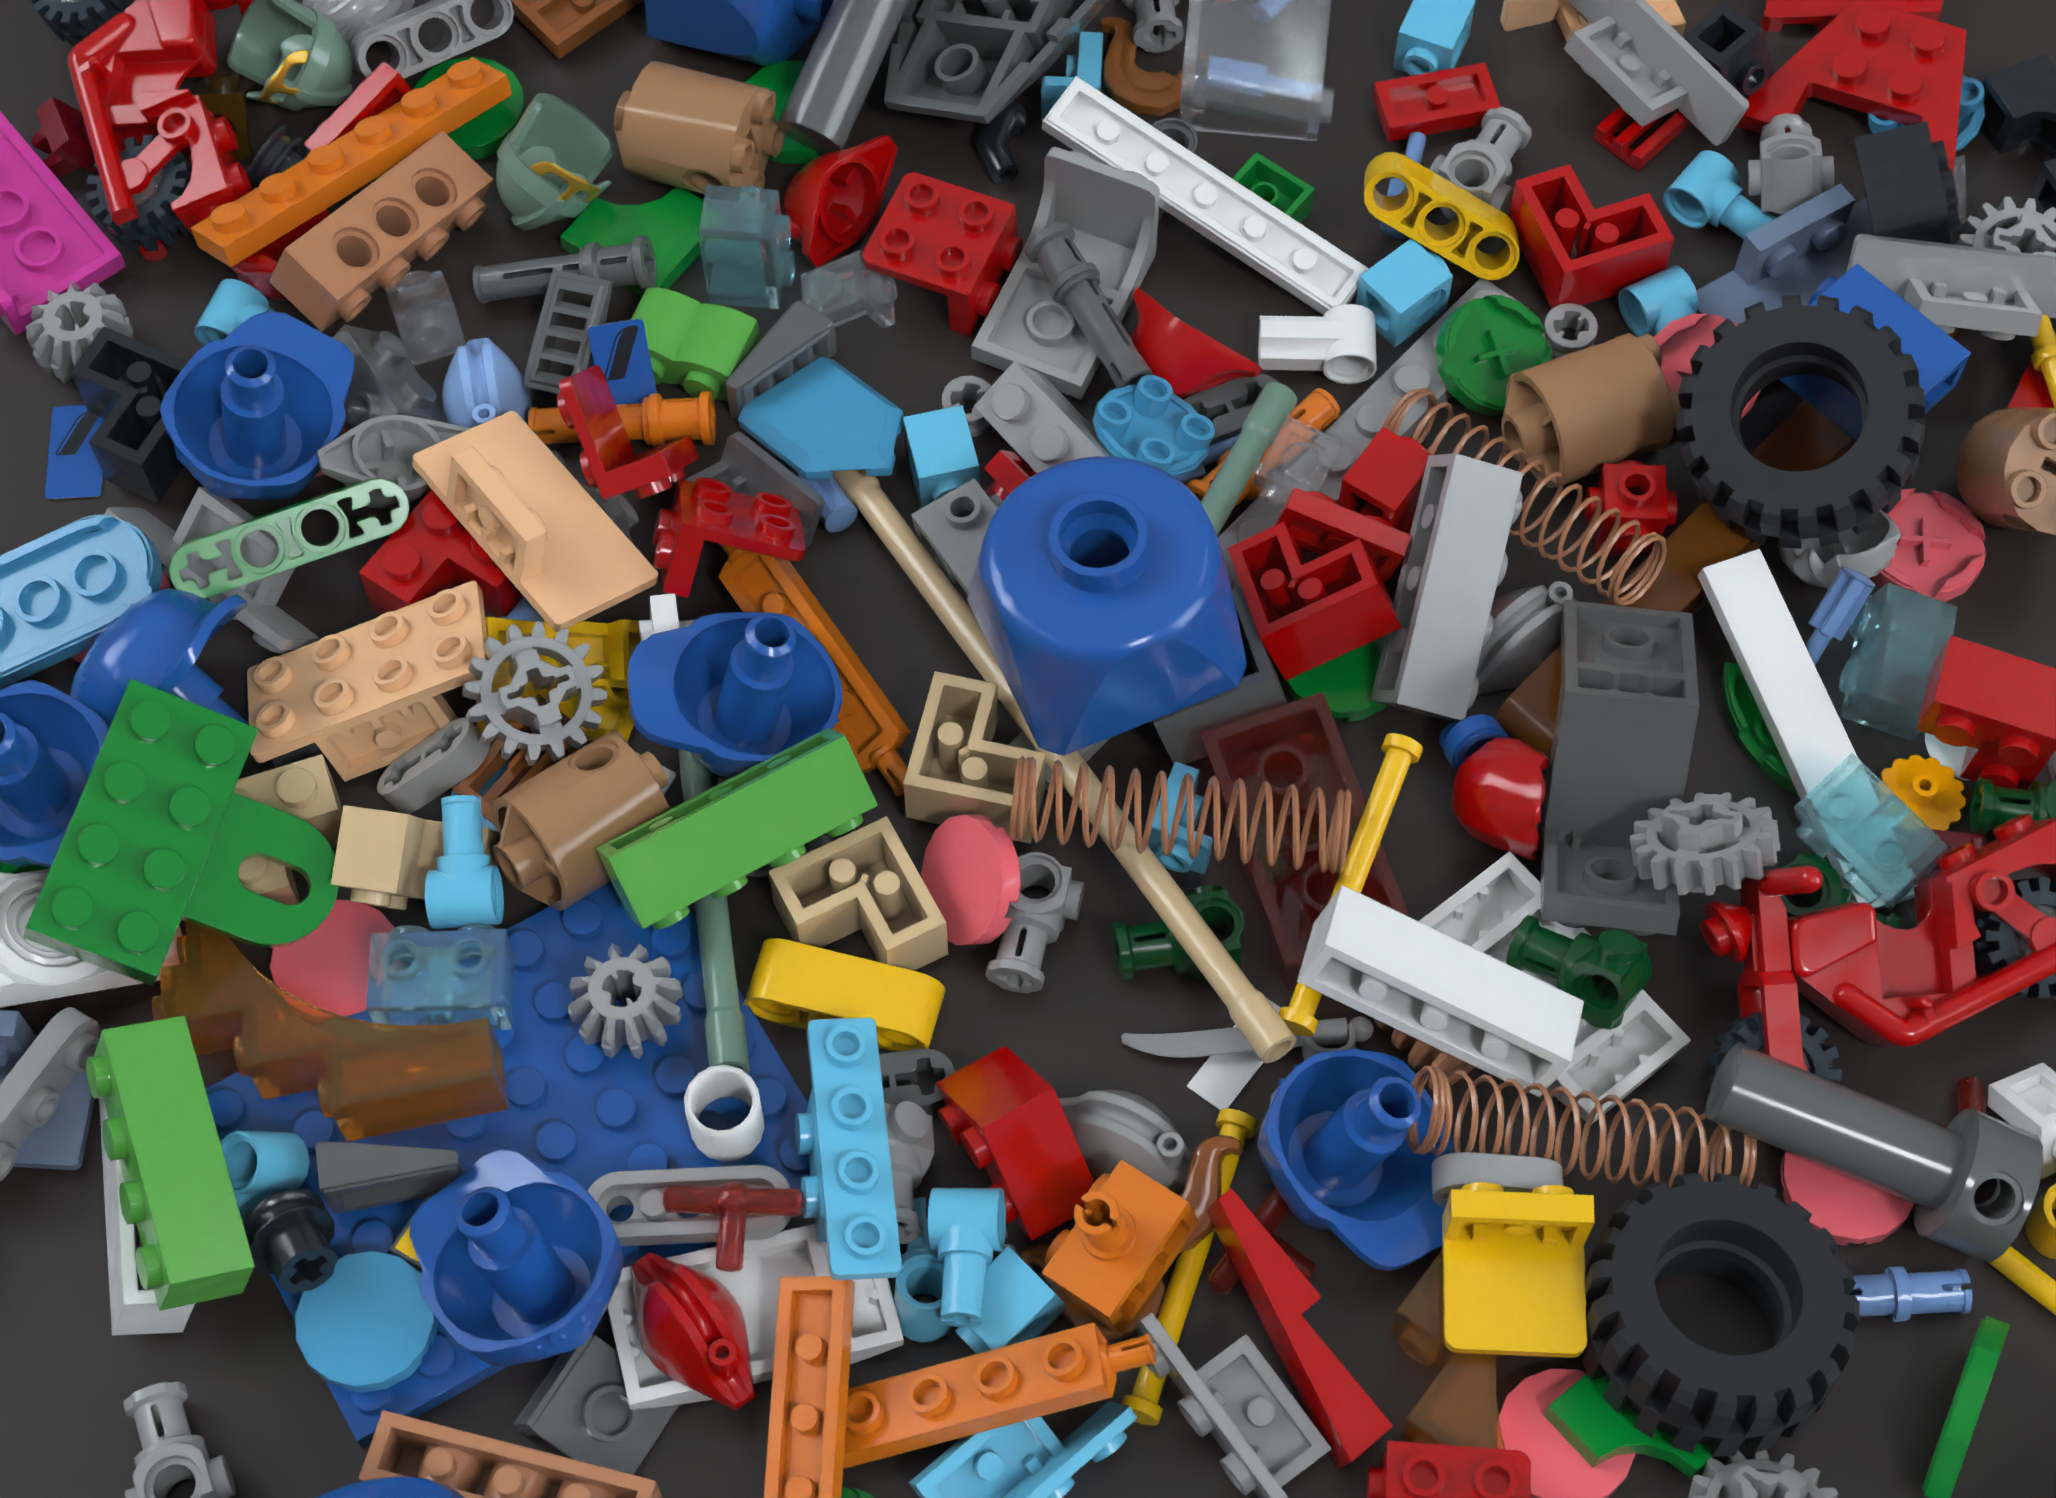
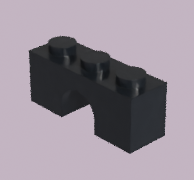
M2044 54L1985 75L1982 83L1985 93V117L1981 125L1999 154L2019 147H2032L2044 151L2052 158V160L2044 162L2029 195V198L2035 199L2036 209L2041 214H2044L2051 207L2056 208V67L2048 55Z

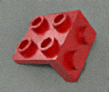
M915 172L908 173L902 178L863 251L864 265L871 271L947 295L950 330L972 337L982 317L988 316L1000 293V282L1005 272L1012 271L1023 251V239L1017 235L1016 205Z
M599 365L586 368L559 381L561 391L557 395L559 412L566 426L569 429H576L584 450L580 454L582 471L590 486L599 488L603 500L630 490H634L637 500L669 489L679 479L686 478L683 468L699 458L691 435L635 455L608 383Z
M705 477L697 478L695 482L683 479L678 480L671 509L660 508L652 538V544L657 545L653 566L662 569L663 592L675 593V595L687 598L689 597L704 540L796 562L802 561L806 549L800 512L792 507V503L788 499L769 492H759L755 497L733 492L727 484Z
M1387 1441L1380 1461V1467L1368 1466L1366 1498H1531V1461L1524 1452L1519 1450Z

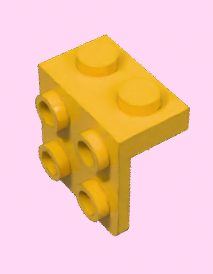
M1489 1182L1466 1184L1461 1190L1451 1189L1442 1216L1443 1339L1445 1346L1450 1351L1471 1354L1575 1358L1583 1353L1587 1345L1584 1244L1595 1223L1594 1195H1574L1573 1189L1560 1185L1540 1186L1533 1189L1531 1193L1504 1192L1502 1186Z

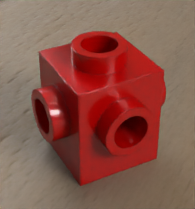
M1634 460L1622 461L1617 464L1603 463L1597 487L1587 488L1585 499L1596 495L1601 498L1602 510L1600 515L1615 507L1620 510L1621 522L1619 528L1629 521L1637 520L1640 523L1639 538L1652 532H1656L1663 537L1665 527L1675 526L1676 490H1667L1665 465H1645ZM1595 501L1590 502L1585 507L1586 524H1589L1594 516L1597 507ZM1614 513L1604 519L1594 532V554L1606 541L1614 526L1616 519ZM1630 526L1620 535L1608 555H1623L1632 541L1635 526ZM1655 541L1643 548L1637 556H1649Z

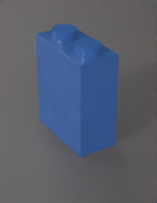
M1858 263L1839 279L1830 276L1813 293L1809 306H1817L1819 295L1838 298L1839 311L1849 314L1852 308L1858 305L1873 313L1874 326L1877 329L1888 325L1901 338V351L1903 354L1912 355L1919 370L1920 388L1924 389L1925 414L1956 387L1971 352ZM1793 375L1780 379L1855 441L1858 440L1862 427V412L1857 398L1847 388L1834 380L1817 375Z

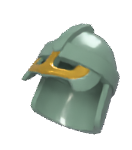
M253 0L250 3L235 32L227 57V63L233 71L264 86L262 91L249 92L245 97L272 103L295 112L302 108L343 104L353 93V85L350 84L353 59L350 47L335 27L333 19L315 9H309L295 0Z
M538 93L534 97L514 130L508 133L497 150L498 162L495 183L499 198L511 212L513 224L524 231L536 229L544 224L554 223L568 217H577L594 198L605 191L612 183L609 180H605L596 185L592 184L614 155V142L584 113L551 94Z

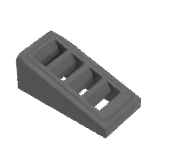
M553 269L527 362L523 382L524 387L560 394L559 381L567 376L549 373L551 361L574 365L572 375L594 366L588 328L606 323L613 287L612 281ZM565 290L593 295L591 307L563 302ZM560 314L587 319L585 329L579 330L559 326ZM556 337L581 342L578 354L554 349Z
M799 300L795 303L793 302L726 380L730 416L737 420L744 404H747L822 356L830 359L837 352L834 322Z
M348 1142L315 1143L319 1188L332 1212L336 1214L425 1198L429 1192L435 1195L466 1171L457 1150Z

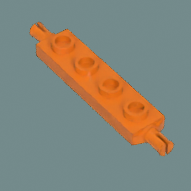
M720 544L727 554L728 560L721 570L719 579L742 612L777 613L793 617L805 626L825 648L835 664L842 683L843 703L837 716L839 722L835 724L834 731L846 736L862 772H869L878 768L894 791L895 796L903 795V783L908 766L900 757L898 751L911 731L791 562L786 559Z
M1093 1322L849 1388L843 1468L857 1466L1112 1398L1118 1372L1157 1363L1153 1341L1147 1333L1141 1337L1109 1345L1096 1323Z

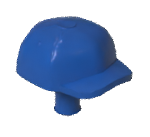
M266 311L251 316L225 339L211 341L198 350L165 393L160 406V412L167 434L174 444L177 459L191 472V475L217 496L243 500H282L297 496L309 485L321 469L317 459V451L341 436L346 419L344 404L354 378V355L345 344L286 313Z
M172 588L149 594L127 609L118 618L116 617L94 640L95 643L75 673L70 696L96 712L107 724L108 728H110L131 678L249 725L246 719L219 697L224 688L195 664L205 644L247 606V601L239 594H236L215 605L195 593Z
M735 612L702 616L690 627L652 634L637 644L628 664V697L631 716L636 729L650 741L691 752L705 768L718 776L732 778L827 728L834 730L835 724L839 722L837 716L843 703L842 683L835 664L825 648L806 627L793 617L787 615Z
M34 680L16 683L0 690V862L17 867L40 865L51 868L109 728L96 712L73 697L48 684Z
M1360 1049L1324 1051L1310 1056L1301 1064H1295L1294 1070L1285 1079H1279V1086L1270 1096L1269 1109L1262 1120L1257 1141L1261 1161L1291 1212L1302 1223L1319 1230L1332 1231L1357 1257L1372 1268L1392 1271L1405 1267L1442 1246V1216L1445 1208L1437 1205L1433 1201L1432 1162L1438 1157L1433 1156L1431 1150L1426 1155L1413 1153L1406 1142L1408 1128L1418 1120L1417 1132L1421 1146L1429 1128L1433 1100L1425 1088H1423L1421 1099L1419 1098L1417 1091L1411 1085L1416 1074L1404 1061L1397 1057ZM1445 1121L1441 1130L1440 1137L1435 1145L1436 1150H1438L1443 1138ZM1451 1135L1446 1149L1440 1156L1452 1153L1453 1141Z
M500 1149L484 1155L452 1183L421 1204L411 1218L410 1238L417 1258L423 1268L419 1286L424 1300L439 1322L463 1348L480 1360L494 1366H512L537 1361L581 1347L597 1327L621 1277L623 1267L622 1247L611 1220L595 1199L573 1177L561 1171H545L538 1164L516 1151Z

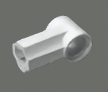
M1345 304L1330 308L1324 313L1323 317L1260 316L1258 365L1263 370L1323 371L1329 380L1342 384H1355L1366 381L1374 376L1377 370L1375 314L1364 306Z

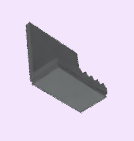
M591 1335L581 1347L562 1353L513 1425L525 1436H539L570 1459L634 1475L679 1405L630 1410L617 1350L596 1335Z

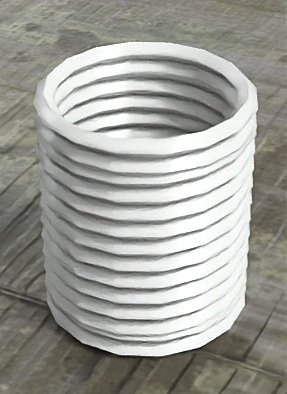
M711 1066L699 1072L688 1084L684 1096L685 1113L691 1137L697 1148L709 1158L723 1162L739 1160L755 1149L763 1135L764 1119L758 1088L752 1077L740 1068L733 1066ZM733 1097L741 1099L751 1106L750 1113L740 1125L729 1130L718 1131L710 1129L698 1121L702 1110L718 1098Z

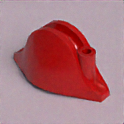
M889 135L879 136L858 146L818 156L802 167L790 181L784 196V207L788 216L781 223V234L787 239L801 241L802 252L813 266L820 267L852 246L864 236L871 226L880 208L898 150Z
M1137 286L1133 298L1139 314V323L1130 337L1140 355H1142L1147 365L1151 368L1152 375L1167 380L1172 386L1173 393L1182 400L1223 383L1242 378H1254L1261 373L1263 369L1257 363L1181 321Z
M649 1252L631 1265L638 1333L642 1348L655 1367L668 1377L735 1411L755 1398L746 1323L741 1307L729 1290L718 1280L694 1267L675 1263Z

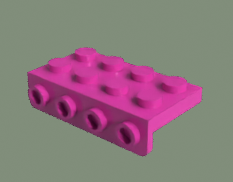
M0 111V318L17 336L26 330L25 326L33 322L31 306L48 304V289L59 295L66 293L72 280L80 286L83 292L93 283H101L125 268L126 265L117 248Z

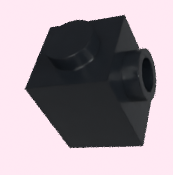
M1724 2L1683 36L1744 98L1757 92L1773 74L1763 29Z

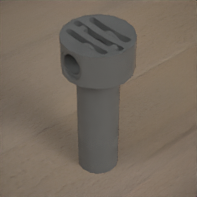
M833 0L778 122L779 128L786 135L822 153L843 149L909 0Z
M1735 1044L1722 1060L1711 1085L1706 1104V1117L1710 1121L1915 1204L1914 1225L1919 1236L1980 1261L1993 1262L2005 1253L2018 1236L2026 1221L2039 1188L2043 1168V1145L2039 1137L2033 1133L1974 1109L1963 1110L1945 1128L1742 1044Z

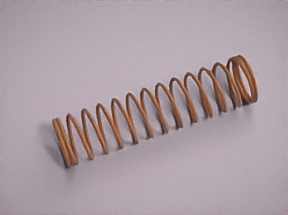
M1424 387L1408 392L1393 406L1382 427L1390 431L1393 430V433L1397 434L1406 413L1421 397L1427 396L1426 414L1412 436V439L1420 444L1424 441L1433 425L1436 411L1442 407L1448 409V416L1444 427L1438 433L1433 444L1426 450L1431 455L1435 454L1448 429L1459 419L1466 420L1465 432L1453 453L1459 454L1466 441L1474 433L1481 430L1485 436L1483 444L1474 459L1481 460L1491 446L1501 442L1503 449L1496 465L1503 467L1506 461L1518 453L1522 458L1518 472H1522L1523 476L1533 466L1537 465L1540 467L1537 482L1531 493L1522 503L1521 511L1523 510L1520 518L1519 530L1513 531L1510 529V536L1519 535L1522 544L1528 548L1538 547L1541 556L1547 560L1557 559L1560 568L1565 572L1577 571L1580 582L1586 585L1596 584L1599 594L1609 597L1610 601L1618 606L1634 603L1651 587L1665 562L1667 545L1664 537L1656 532H1652L1639 538L1640 523L1637 520L1629 521L1619 528L1621 514L1618 508L1609 509L1600 515L1602 510L1600 497L1597 495L1592 496L1581 503L1583 497L1581 485L1576 483L1562 491L1564 486L1562 473L1554 472L1544 478L1545 468L1543 461L1536 460L1525 466V450L1518 448L1507 453L1506 438L1500 436L1489 441L1487 426L1480 425L1471 429L1469 415L1463 413L1453 417L1452 404L1444 402L1437 405L1435 394ZM1552 478H1558V487L1550 504L1532 524L1524 528L1528 511L1537 494ZM1571 490H1577L1578 495L1568 517L1555 532L1543 540L1547 523L1556 506ZM1595 501L1597 507L1588 527L1576 542L1563 551L1566 536L1574 520L1590 502ZM1614 513L1616 519L1606 541L1595 554L1582 563L1586 547L1593 533L1604 519ZM1542 522L1538 542L1532 543L1528 541L1525 533L1534 529ZM1632 525L1635 526V532L1627 550L1611 569L1601 575L1605 560L1612 546L1626 529ZM1561 533L1557 554L1551 555L1545 552L1543 546L1554 540ZM1655 541L1652 552L1643 567L1625 586L1619 588L1624 574L1634 558L1643 548ZM1581 544L1577 556V566L1569 567L1564 564L1562 558L1573 552ZM1600 557L1596 570V579L1584 577L1582 569L1591 565ZM1610 577L1608 591L1603 589L1601 581ZM1641 579V581L1629 593H1627L1625 596L1621 598L1618 597V595L1630 589L1638 580Z
M1022 755L1017 761L1010 820V838L1013 841L1016 838L1019 841L1024 839L1029 803L1031 836L1035 843L1042 840L1049 820L1056 787L1057 838L1062 846L1065 845L1071 836L1082 788L1083 841L1085 846L1090 848L1094 845L1097 838L1108 790L1109 843L1112 850L1115 851L1120 847L1123 840L1135 788V843L1137 851L1141 854L1146 850L1161 788V843L1163 854L1167 857L1172 853L1187 790L1188 853L1190 858L1194 859L1198 855L1213 792L1215 859L1219 862L1224 858L1239 794L1241 862L1245 865L1251 858L1260 812L1266 793L1267 864L1271 868L1276 864L1286 814L1292 795L1294 868L1298 870L1302 866L1312 816L1318 798L1320 870L1324 873L1329 866L1332 874L1336 871L1339 875L1343 873L1351 815V792L1348 789L1345 792L1342 789L1337 791L1326 843L1324 791L1318 786L1311 795L1300 841L1299 795L1297 787L1293 783L1289 785L1283 799L1273 844L1272 788L1265 781L1262 783L1258 793L1247 842L1245 782L1239 778L1232 791L1220 845V786L1216 776H1212L1207 785L1194 843L1193 777L1187 773L1184 775L1168 841L1167 776L1161 770L1156 777L1142 839L1141 774L1137 768H1134L1130 775L1116 837L1114 768L1109 765L1104 773L1091 835H1089L1088 766L1083 762L1078 771L1065 833L1063 834L1062 763L1058 759L1053 765L1043 817L1037 832L1036 760L1033 757L1030 758V756L1025 759Z
M1427 1065L1416 1074L1411 1084L1421 1099L1423 1088L1429 1076L1431 1075L1433 1108L1427 1134L1420 1146L1417 1120L1416 1123L1408 1128L1406 1142L1409 1148L1416 1154L1426 1155L1431 1150L1433 1156L1439 1157L1446 1149L1450 1138L1453 1115L1450 1083L1459 1077L1466 1080L1469 1088L1461 1101L1455 1122V1152H1461V1126L1470 1096L1472 1123L1465 1152H1472L1477 1135L1479 1115L1478 1098L1475 1088L1479 1083L1485 1081L1493 1086L1494 1092L1487 1103L1480 1127L1479 1153H1486L1487 1125L1496 1100L1498 1110L1497 1133L1491 1154H1498L1504 1132V1105L1501 1091L1504 1087L1510 1085L1515 1086L1520 1095L1515 1100L1509 1115L1505 1131V1155H1511L1512 1129L1521 1102L1524 1118L1523 1136L1518 1156H1524L1526 1153L1530 1131L1529 1103L1526 1095L1535 1089L1540 1090L1545 1099L1540 1104L1534 1119L1530 1135V1157H1536L1537 1133L1546 1106H1548L1549 1135L1544 1158H1551L1555 1141L1554 1159L1561 1166L1562 1137L1565 1124L1573 1109L1575 1125L1574 1144L1568 1166L1565 1170L1562 1169L1564 1177L1574 1168L1579 1153L1580 1170L1586 1180H1592L1599 1173L1604 1159L1605 1174L1611 1184H1617L1624 1177L1628 1164L1629 1175L1635 1187H1643L1649 1181L1653 1171L1655 1182L1661 1181V1151L1664 1139L1672 1123L1675 1131L1676 1149L1673 1171L1667 1183L1669 1189L1672 1187L1676 1176L1684 1175L1688 1145L1697 1126L1701 1142L1698 1173L1702 1175L1703 1182H1709V1165L1711 1182H1713L1716 1173L1722 1174L1725 1146L1724 1174L1730 1175L1732 1144L1730 1131L1732 1129L1719 1124L1707 1145L1706 1132L1701 1121L1707 1118L1706 1112L1698 1115L1691 1107L1683 1106L1674 1112L1666 1103L1658 1102L1649 1108L1641 1099H1632L1624 1104L1616 1095H1607L1599 1101L1591 1091H1582L1574 1097L1566 1087H1557L1548 1093L1540 1083H1532L1523 1089L1517 1080L1508 1078L1498 1085L1490 1075L1484 1074L1472 1081L1465 1071L1459 1070L1447 1078L1440 1067ZM1560 1093L1565 1094L1569 1098L1570 1103L1564 1110L1555 1138L1556 1121L1551 1099ZM1583 1097L1591 1098L1595 1106L1588 1116L1581 1137V1121L1577 1101ZM1608 1101L1616 1102L1620 1110L1614 1117L1606 1140L1607 1130L1602 1105ZM1633 1105L1641 1106L1645 1114L1640 1119L1632 1139L1631 1123L1627 1109ZM1661 1109L1666 1110L1670 1117L1665 1122L1657 1141L1656 1126L1652 1112ZM1446 1112V1122L1443 1138L1438 1150H1436L1435 1145L1440 1137ZM1598 1112L1600 1125L1599 1150L1593 1171L1588 1173L1585 1160L1586 1145L1591 1125ZM1686 1113L1691 1114L1695 1120L1689 1127L1682 1143L1681 1129L1677 1116ZM1623 1116L1625 1151L1619 1173L1616 1177H1613L1610 1166L1611 1147L1616 1128ZM1648 1119L1651 1136L1650 1156L1643 1179L1637 1181L1635 1172L1636 1149L1640 1134ZM1744 1135L1745 1153L1739 1185L1749 1187L1756 1168L1757 1139Z

